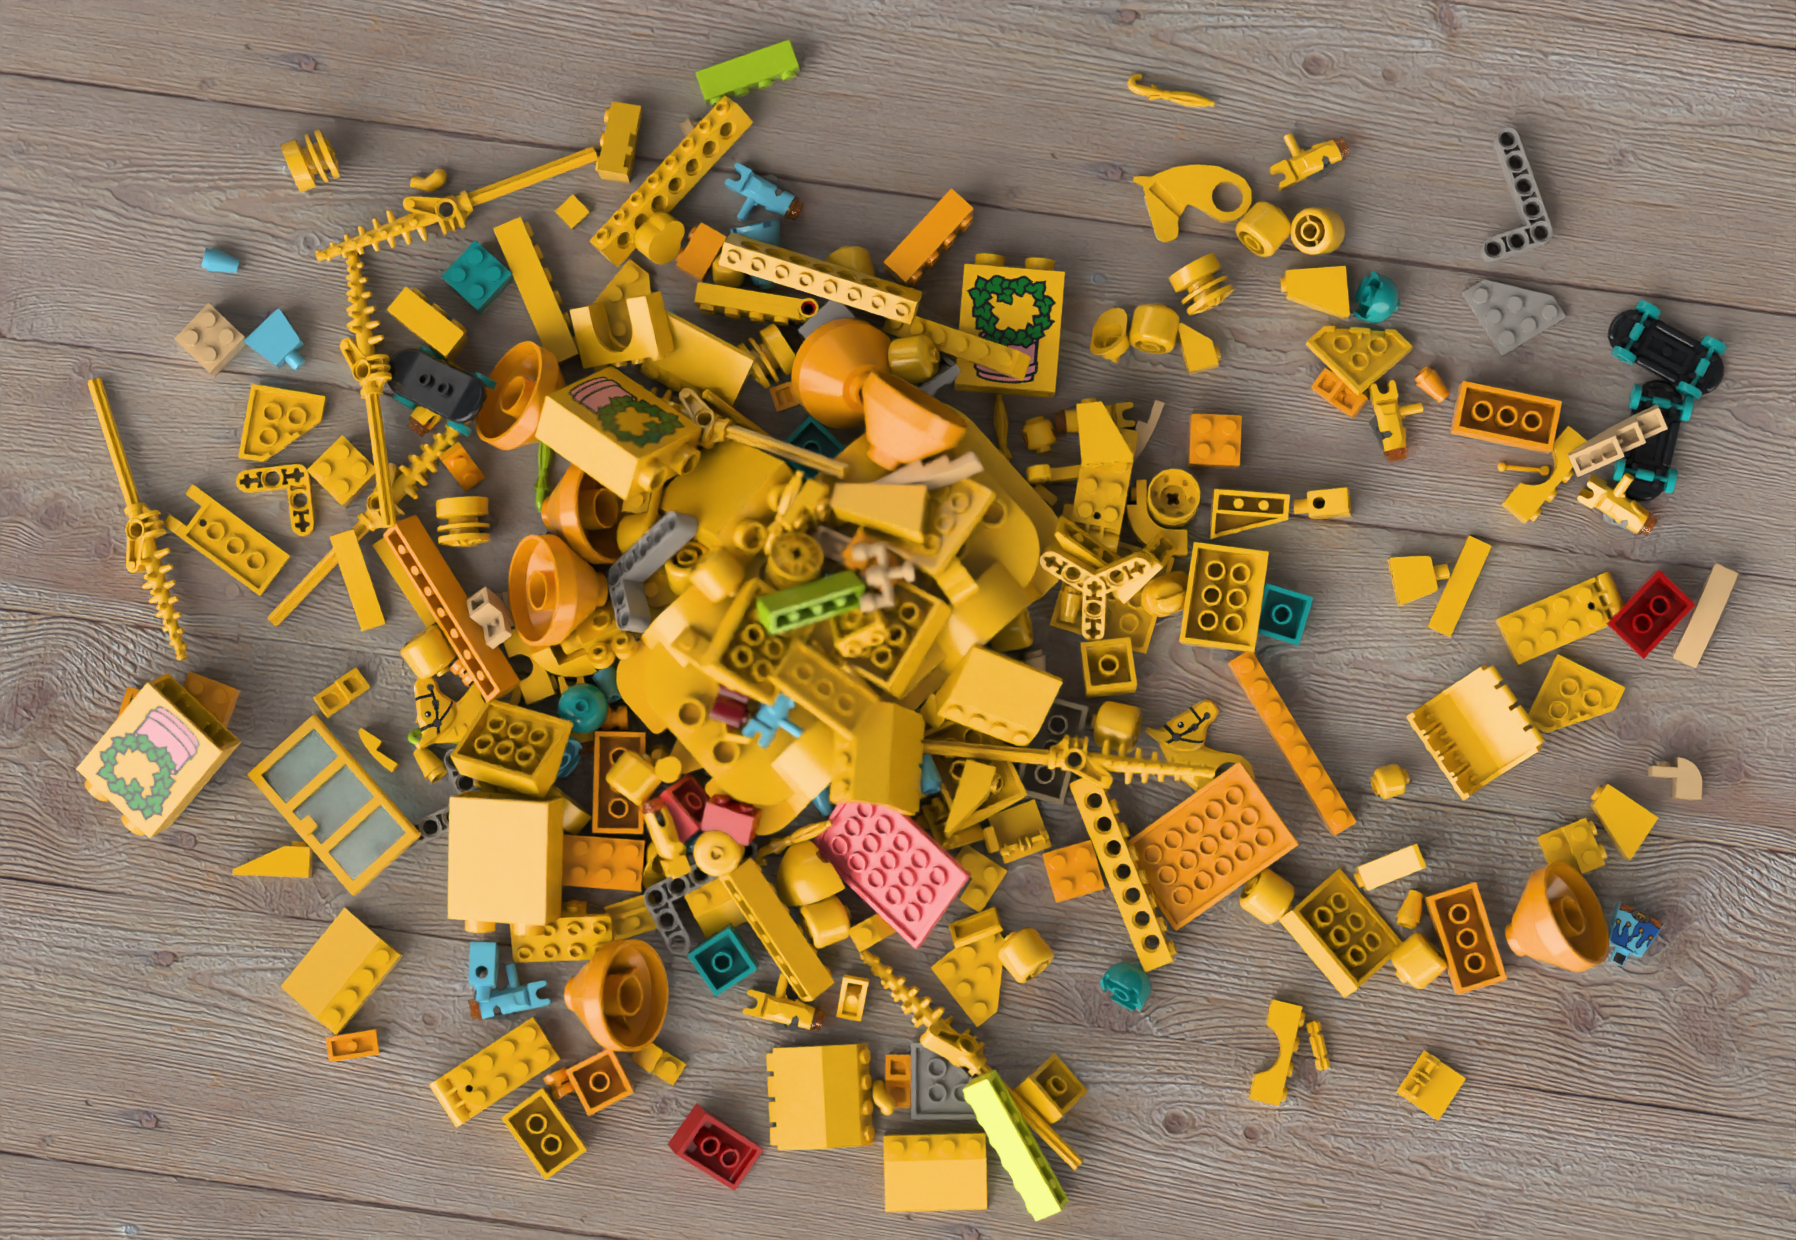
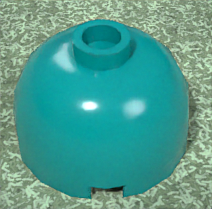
M1371 271L1372 276H1365L1356 292L1354 302H1359L1358 310L1354 309V315L1356 318L1367 322L1379 323L1388 319L1398 310L1400 306L1399 292L1391 278Z
M578 683L570 686L562 694L558 702L560 719L571 721L573 724L571 731L578 734H589L597 730L605 723L609 713V704L605 695L598 687L589 683Z
M1117 963L1104 973L1099 982L1104 992L1108 988L1114 994L1110 997L1113 1001L1132 1011L1136 1007H1138V1010H1141L1151 993L1150 979L1146 972H1144L1142 965L1138 963Z

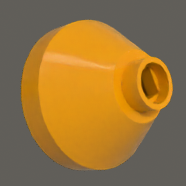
M840 318L818 327L802 343L793 362L791 379L798 403L818 422L832 428L849 429L866 424L862 386L872 369H880L891 373L888 364V348L892 342L891 339L873 324L857 318Z
M524 341L512 347L492 370L488 378L495 381L497 386L494 390L486 387V395L488 396L476 416L478 436L483 441L501 450H511L540 442L541 440L536 438L535 435L546 395L567 386L555 355L550 350L534 342Z
M872 369L862 386L867 439L872 443L866 454L873 461L893 472L898 471L902 463L911 464L919 459L923 460L958 446L969 428L966 421L945 404L911 383L886 371Z
M572 463L551 495L543 501L541 516L544 525L549 530L554 531L570 548L591 564L615 563L622 556L617 543V528L622 518L631 514L621 511L624 499Z
M528 535L518 544L510 565L508 599L511 617L518 635L526 644L531 646L557 645L590 616L596 607H602L605 604L608 596L607 579L602 572H595L589 563L555 535Z
M1554 861L1532 872L1513 914L1512 922L1505 927V936L1512 951L1520 957L1528 955L1533 959L1574 972H1583L1603 963L1608 956L1610 947L1608 925L1599 900L1585 878L1574 867L1563 861Z
M616 939L606 943L576 976L568 980L565 986L564 998L567 1007L576 1013L599 1044L612 1051L635 1052L646 1048L659 1034L667 1013L669 988L665 967L656 950L642 940Z

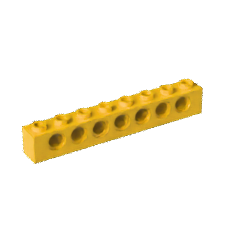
M724 96L601 229L596 232L589 242L618 268L636 249L634 237L637 229L644 222L648 221L649 217L656 211L663 210L669 213L751 126L753 121L737 103Z
M733 232L730 233L724 242L719 261L721 266L909 325L912 324L917 315L923 293L922 291Z
M1084 778L1069 783L1144 972L1175 961L1174 955L1177 954V949L1172 940L1168 941L1165 933L1168 930L1163 916H1158L1155 909L1158 907L1156 897L1153 893L1149 894L1146 886L1149 883L1144 869H1139L1136 862L1139 860L1137 850L1134 845L1130 847L1127 837L1130 836L1125 822H1120L1117 813H1120L1118 803L1115 798L1111 799L1108 793L1111 787L1104 789ZM1093 793H1097L1102 797V804L1099 807H1094L1090 802V797ZM1102 817H1108L1111 820L1112 826L1110 830L1105 831L1100 827ZM1112 840H1116L1121 844L1119 854H1113L1110 851L1109 844ZM1121 864H1127L1130 867L1131 874L1128 878H1124L1119 874V866ZM1131 887L1137 888L1140 891V899L1138 901H1132L1129 898L1128 891ZM1140 911H1145L1149 914L1150 921L1147 925H1143L1138 921ZM1149 935H1155L1159 938L1158 948H1151L1148 945L1147 938Z

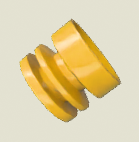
M320 128L314 130L317 139L315 143H313L310 135L307 133L305 134L306 146L303 148L296 139L280 145L287 165L301 193L316 187L314 177L316 174H319L325 183L329 182L326 174L328 169H330L334 179L340 177L336 154L329 139L323 135Z
M1214 253L1207 254L1191 262L1168 278L1176 293L1188 290L1189 294L1181 301L1183 305L1195 302L1186 309L1189 316L1214 308L1235 290L1232 284L1220 288L1222 284L1228 281V277L1226 275L1215 279L1214 274L1222 266Z
M774 323L759 331L763 341L760 345L752 337L748 338L753 348L749 351L743 342L737 345L742 351L756 357L750 375L765 390L771 387L766 376L770 375L775 383L779 382L775 370L780 368L787 376L790 375L795 359L794 352Z
M1171 468L1161 471L1152 479L1147 492V510L1150 518L1156 524L1163 528L1176 529L1188 524L1195 516L1200 502V489L1198 482L1191 474L1181 469ZM1174 497L1177 498L1176 504H1174V503L1171 504V505H1168V504H1167V503H1168V498H1169V499H1173Z
M469 496L437 500V518L448 520V524L437 527V531L449 533V535L438 537V544L452 547H473L481 543L490 542V534L479 533V531L490 529V524L478 521V518L489 515L488 498Z
M786 533L776 538L770 548L765 569V583L779 592L818 580L823 563L821 546L814 538L803 533Z

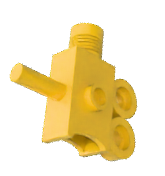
M613 604L606 607L604 605L596 607L595 611L577 629L573 630L560 642L566 655L584 648L588 654L589 661L596 669L609 667L614 662L615 655L620 659H628L638 650V642L634 638L637 633L618 628Z

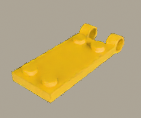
M191 484L185 494L202 507L187 526L171 514L164 520L163 525L261 597L291 556L201 489ZM203 519L207 521L205 526L200 525V521Z

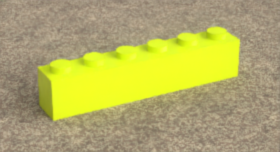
M996 1069L971 1079L963 1088L964 1097L975 1111L978 1123L983 1126L989 1136L991 1146L998 1152L1003 1167L1008 1170L1012 1177L1015 1189L1021 1193L1029 1213L1038 1221L1062 1211L1069 1199Z

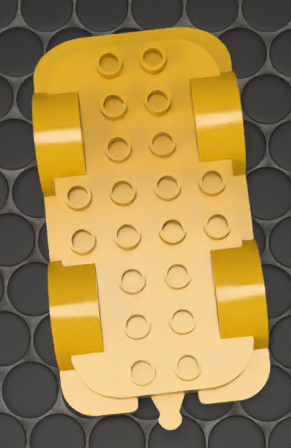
M947 404L945 405L966 421L969 428L958 446L930 456V458L937 460L946 455L952 462L973 451L984 470L967 478L992 490L996 497L955 554V557L979 590L955 607L935 578L913 565L915 581H907L905 577H901L902 580L943 601L952 611L900 698L860 676L884 702L895 703L914 712L927 701L933 692L939 690L973 644L985 645L1034 601L1040 600L1060 580L1040 565V557L1044 548L1056 546L1063 550L1055 536L1058 518L1054 511L966 415ZM865 432L833 459L850 466L847 477L841 479L820 471L812 481L825 483L830 488L828 491L830 495V493H834L835 483L874 484L894 472L879 465L866 454L872 443L867 439V432ZM831 508L828 518L824 522L821 521L818 527L808 523L809 527L805 534L815 539L819 527L823 526L853 539L860 525L837 518L833 508ZM764 546L745 566L746 574L740 585L744 581L756 577L765 583L764 576L769 555L764 552ZM892 554L893 556H895L897 559L900 560V563H899L898 565H899L900 567H903V563L905 562V560H903V559L897 557L896 555ZM1052 555L1047 560L1052 562V560H1056V556ZM823 556L819 579H821L825 572L835 575L849 569L842 563ZM1063 561L1062 565H1060V569L1063 568L1065 561ZM856 570L854 574L862 581L863 578L859 575L861 572ZM693 584L644 632L641 639L637 641V652L628 659L620 660L616 673L617 687L626 704L654 734L662 735L670 729L678 738L670 756L659 759L656 763L655 773L661 781L667 783L678 781L683 775L705 768L713 777L705 786V791L710 797L714 794H725L732 800L753 804L756 808L762 810L756 835L774 834L788 826L831 783L835 729L806 707L796 702L795 707L790 708L787 715L790 721L804 729L799 738L779 726L775 732L776 736L766 749L758 743L762 735L761 732H756L749 744L724 740L723 723L712 720L709 717L721 683L672 651L670 645L685 626L712 643L737 593L732 597L728 595L721 601L713 602ZM837 661L833 663L837 667L840 665ZM757 699L755 701L750 700L747 709L751 710L747 724L751 718L754 719L760 710Z

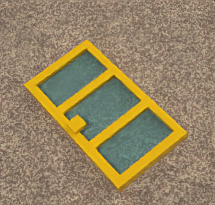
M316 714L306 720L247 774L354 897L422 835Z

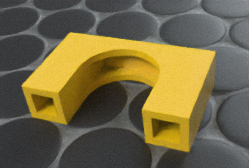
M661 291L626 299L633 328L632 340L628 347L619 343L613 336L604 302L584 305L569 310L583 369L593 367L594 371H599L609 367L608 364H612L614 368L628 365L627 361L630 360L632 365L646 362L648 357L651 358V361L665 359L666 353L675 351Z

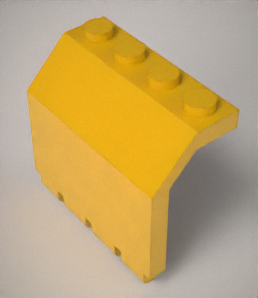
M1486 664L1482 665L1406 716L1411 727L1417 732L1426 749L1432 754L1462 800L1467 799L1499 775L1543 748L1541 743L1545 741L1536 726L1528 727L1532 720L1522 705L1516 708L1513 705L1518 700L1508 685L1500 686L1499 682L1503 678L1494 665L1489 668Z
M878 702L851 741L835 730L830 802L879 805L906 816L915 815L916 812H919L920 794L917 793V790L921 789L922 769L919 768V765L922 764L923 743H920V740L924 739L925 721L922 720V715L895 703Z
M868 1043L773 1048V1053H766L767 1071H774V1076H767L768 1097H775V1101L768 1102L769 1122H776L777 1127H770L771 1145H778V1150L832 1149L873 1145L875 1130L872 1126L873 1102L871 1101L870 1090L872 1078L869 1070L871 1054L868 1049Z

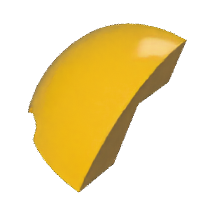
M560 643L554 646H531L530 652L535 662L553 674L565 677H580L597 672L596 668L589 661L588 654L584 648L566 655Z
M809 840L791 845L781 860L777 873V894L779 900L786 906H801L814 903L845 889L830 862L826 863L821 858L819 848Z

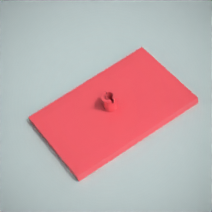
M838 803L827 821L832 820L833 825L816 836L812 843L819 848L821 858L826 863L830 862L839 877L915 949L919 948L971 874L910 816L879 805Z

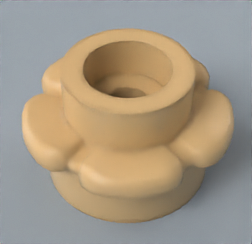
M687 117L686 121L680 123L685 138L698 125L695 119L691 121Z

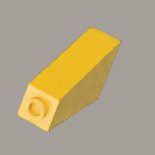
M835 483L834 493H830L829 505L830 508H833L837 518L914 542L925 543L930 495L926 485Z

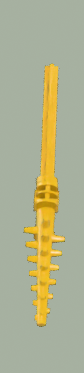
M591 146L469 193L463 190L457 196H407L402 204L407 211L412 213L396 219L392 211L388 210L386 211L388 223L381 225L378 219L374 218L372 219L374 229L366 232L364 227L360 226L358 227L359 235L351 238L349 234H345V241L338 244L331 242L329 243L330 247L321 251H315L318 262L326 259L331 261L332 257L341 254L343 258L348 257V252L356 249L361 255L364 254L363 247L371 244L375 251H379V242L386 239L391 248L396 247L394 237L401 234L407 245L412 244L410 231L416 229L424 242L428 240L425 226L439 222L444 236L447 235V231L453 230V232H456L455 228H466L465 221L473 211L472 207L597 161V154L594 147ZM443 202H449L453 206V211L449 216H442L439 212V206Z
M356 249L348 252L349 259L346 260V263L349 265L347 271L350 272L346 279L351 280L347 285L352 288L346 292V295L349 296L348 301L353 303L346 310L349 312L348 315L354 318L346 326L349 328V331L356 334V340L344 338L340 343V349L352 370L353 377L362 386L360 390L361 398L366 399L382 528H393L397 524L380 403L384 384L392 379V374L388 372L391 369L390 365L387 364L389 355L376 354L374 345H380L384 335L373 336L372 330L377 329L380 321H370L369 314H373L376 306L367 305V299L372 296V292H365L364 283L369 279L367 276H362L361 268L365 265L363 262H360L359 253Z
M91 379L88 381V386L127 505L124 508V512L130 519L125 529L127 535L126 568L130 573L147 572L144 575V579L149 581L143 584L142 588L144 590L153 588L150 590V594L155 596L150 598L149 602L150 604L158 602L159 605L156 608L160 611L156 613V617L164 618L163 624L166 626L162 630L163 632H169V639L172 640L169 644L175 648L176 659L183 661L188 659L186 652L188 646L183 642L182 633L185 630L179 627L177 620L182 616V613L175 612L173 606L179 600V597H172L169 588L174 586L176 581H166L165 573L171 570L173 565L167 564L162 566L161 558L167 555L170 549L158 550L155 541L156 538L167 533L166 529H162L161 526L164 522L159 520L161 516L160 510H152L145 502L140 501L102 379Z
M653 387L650 392L656 396L658 388ZM683 388L679 392V398L683 405L670 401L673 392L670 389L667 390L662 398H659L702 428L697 443L699 446L703 445L704 448L710 449L716 442L732 439L844 479L849 474L850 466L845 463L735 425L734 420L724 419L721 415L715 414L690 388Z
M470 421L464 423V425L468 427ZM445 425L447 430L443 434H433L432 437L435 442L432 445H420L423 451L420 456L415 454L408 455V459L412 463L409 467L403 465L398 467L394 463H388L396 522L399 521L397 517L400 514L405 515V511L398 505L401 499L406 494L413 499H417L418 495L416 492L419 491L416 482L423 486L428 484L425 480L429 478L426 471L429 469L433 473L437 472L436 467L439 463L436 460L439 458V455L447 450L449 445L453 446L456 444L459 432ZM377 484L373 493L367 499V510L357 516L359 521L352 527L355 529L358 541L369 530L374 532L376 529L382 528ZM333 548L267 616V619L275 627H278L338 564Z
M1065 734L1064 739L1060 743L1050 746V750L934 739L920 740V743H923V754L1048 765V769L1054 770L1055 767H1060L1062 770L1071 771L1104 789L1110 787L1113 781L1112 776L1108 772L1125 773V784L1131 783L1133 773H1141L1142 783H1147L1149 774H1158V782H1163L1165 775H1174L1175 781H1180L1181 776H1191V780H1196L1197 776L1213 779L1215 768L1206 767V764H1201L1200 766L1190 765V760H1184V764L1174 763V756H1168L1167 762L1158 761V752H1152L1151 760L1142 759V748H1136L1134 757H1126V744H1120L1118 755H1111L1110 740H1104L1101 753L1087 752L1088 736H1085V739H1079L1078 735L1075 738H1069V734ZM1072 753H1077L1082 758V763L1077 767H1072L1067 762L1068 756Z
M867 949L861 953L860 958L863 960V963H867L871 967L870 970L874 976H879L882 979L881 984L884 985V989L890 988L893 991L891 996L894 998V1001L902 1000L904 1002L901 1007L905 1010L904 1014L908 1015L911 1012L915 1014L912 1018V1022L915 1023L914 1026L918 1028L924 1024L928 1028L920 1037V1042L923 1046L945 1057L957 1067L966 1066L972 1076L975 1074L981 1076L992 1071L986 1064L988 1059L983 1055L985 1044L983 1042L978 1043L976 1041L977 1036L972 1037L969 1034L971 1031L969 1028L963 1034L955 1031L950 1026L954 1020L952 1016L945 1020L941 1018L945 1010L944 1007L937 1006L931 1009L929 1007L932 1000L931 997L924 996L919 998L916 995L919 991L918 987L911 986L908 988L904 984L906 981L905 977L901 975L896 977L892 973V967L884 966L880 962V958L872 955ZM1003 1081L1025 1122L1075 1170L1084 1160Z

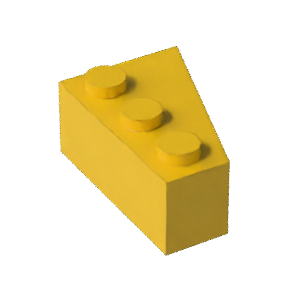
M1213 487L1209 538L1214 539L1288 520L1290 494Z

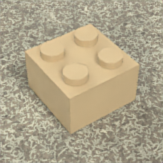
M209 303L174 338L179 345L214 377L246 345L244 342L246 337Z

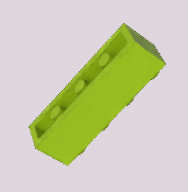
M788 39L697 71L695 74L706 105L712 104V106H715L724 96L731 97L735 95L736 98L749 94V90L753 88H768L773 85V81L782 79V81L791 80L796 77V73H799L800 69L791 42Z
M851 570L759 597L757 598L758 620L773 635L861 608L859 596H864L865 594L864 584Z

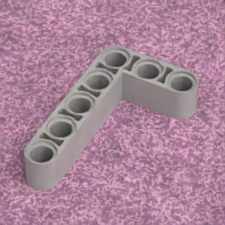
M1511 127L1501 129L1494 138L1493 143L1522 227L1490 237L1484 242L1480 248V256L1488 263H1495L1542 247L1550 240L1553 234L1551 223L1518 132ZM1502 135L1511 137L1512 145L1506 146L1502 144L1500 137ZM1509 159H1517L1521 167L1519 169L1511 168ZM1525 182L1529 186V192L1523 193L1519 191L1517 183ZM1527 205L1536 207V216L1527 214L1525 209ZM1540 228L1544 230L1546 234L1545 239H1537L1534 235V229ZM1513 236L1519 237L1522 241V247L1516 248L1512 246L1510 238ZM1487 245H1495L1499 251L1498 255H1490L1487 252Z
M670 511L609 568L607 581L616 622L620 630L644 633L649 628L651 617L643 582L695 535L698 521L694 515Z
M454 748L445 754L444 763L459 794L467 791L461 787V780L466 776L461 775L458 769L450 763V756L455 750ZM475 785L469 789V791H480ZM450 806L413 822L412 824L422 835L402 854L448 834ZM434 820L438 825V830L430 835L426 832L425 826L427 822ZM400 828L377 839L373 844L375 856L379 858L382 855L379 848L383 842H389L392 846L404 835L405 831Z
M751 841L748 846L752 849V855L749 858L753 860L757 855V847ZM697 864L690 866L691 872L675 878L683 881L685 885L683 892L675 893L672 891L671 882L675 879L669 877L649 887L643 897L644 904L667 949L676 955L683 954L688 950L690 939L671 902L720 877L707 874L706 880L697 881L693 876V871L699 868ZM651 891L660 892L662 895L661 903L657 905L651 904L648 900V894ZM669 913L672 915L674 922L671 927H664L660 924L659 920L662 914ZM674 936L684 938L685 946L683 949L676 950L672 947L671 940Z

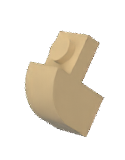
M485 586L467 600L469 616L483 627L486 644L494 649L512 636L510 627L514 625L510 610L495 593Z
M1678 757L1674 758L1673 767H1671V762L1656 761L1655 766L1648 767V777L1673 779L1672 799H1702V777L1698 768L1691 761Z

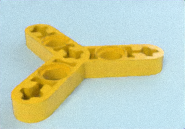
M1056 546L1044 548L1040 557V565L1043 569L1083 592L1082 635L1088 641H1099L1104 636L1107 593L1147 576L1152 562L1146 553L1136 552L1096 570ZM1052 555L1056 556V560H1052V562L1047 560ZM1063 561H1065L1063 568L1060 569V565H1062ZM1136 561L1140 564L1144 563V568L1141 569L1140 566L1135 567ZM1076 567L1080 570V574L1078 576H1070L1066 569ZM1113 570H1120L1124 573V578L1114 579L1110 573ZM1092 581H1097V594H1092ZM1091 602H1097L1100 604L1101 609L1094 612L1089 610L1087 605ZM1092 620H1096V633H1093L1091 630Z

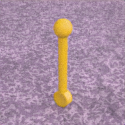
M1500 462L1497 466L1501 472L1506 470L1540 473L1542 476H1546L1550 472L1548 466L1535 468L1507 465L1504 462Z

